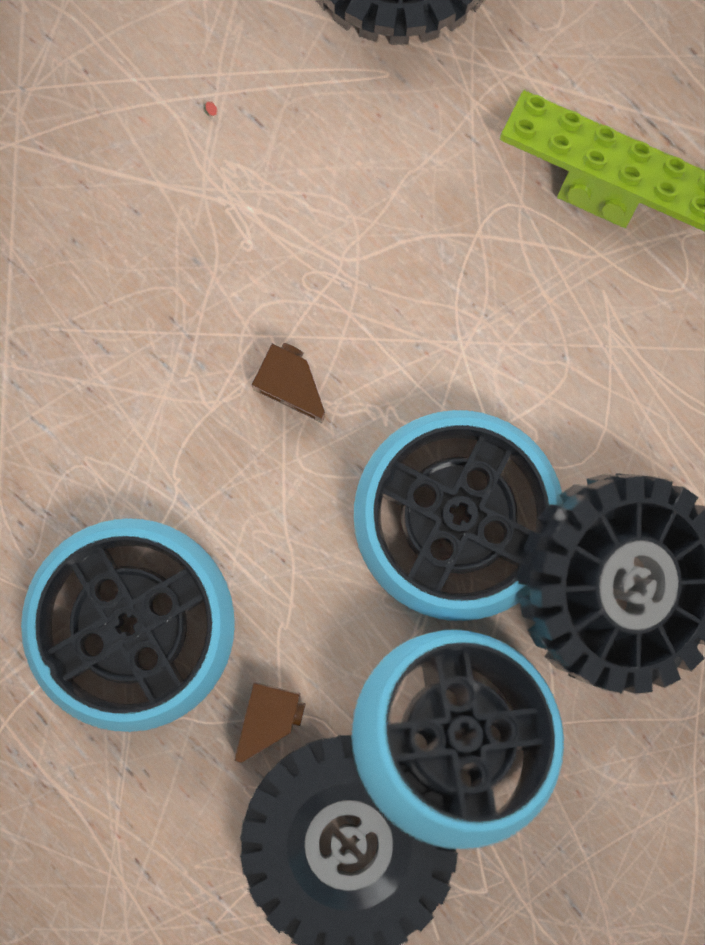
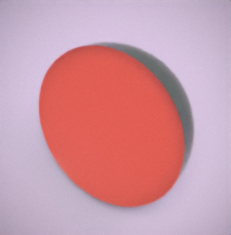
M209 101L204 105V112L208 116H215L217 108L213 102Z

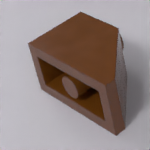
M272 343L252 383L253 390L323 423L325 411L309 364L306 359L302 358L304 352L287 343H283L281 347Z
M257 682L253 683L234 761L243 763L290 734L293 725L301 726L306 703L299 702L301 693Z

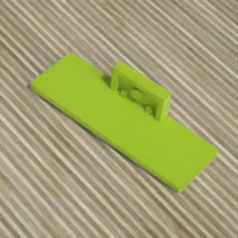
M522 91L501 133L500 140L569 171L558 193V199L625 229L638 204L641 203L705 232V170L689 164L679 157L671 156L651 147L643 141H638L615 131L609 126L588 119L576 111L568 110L550 102L540 95Z

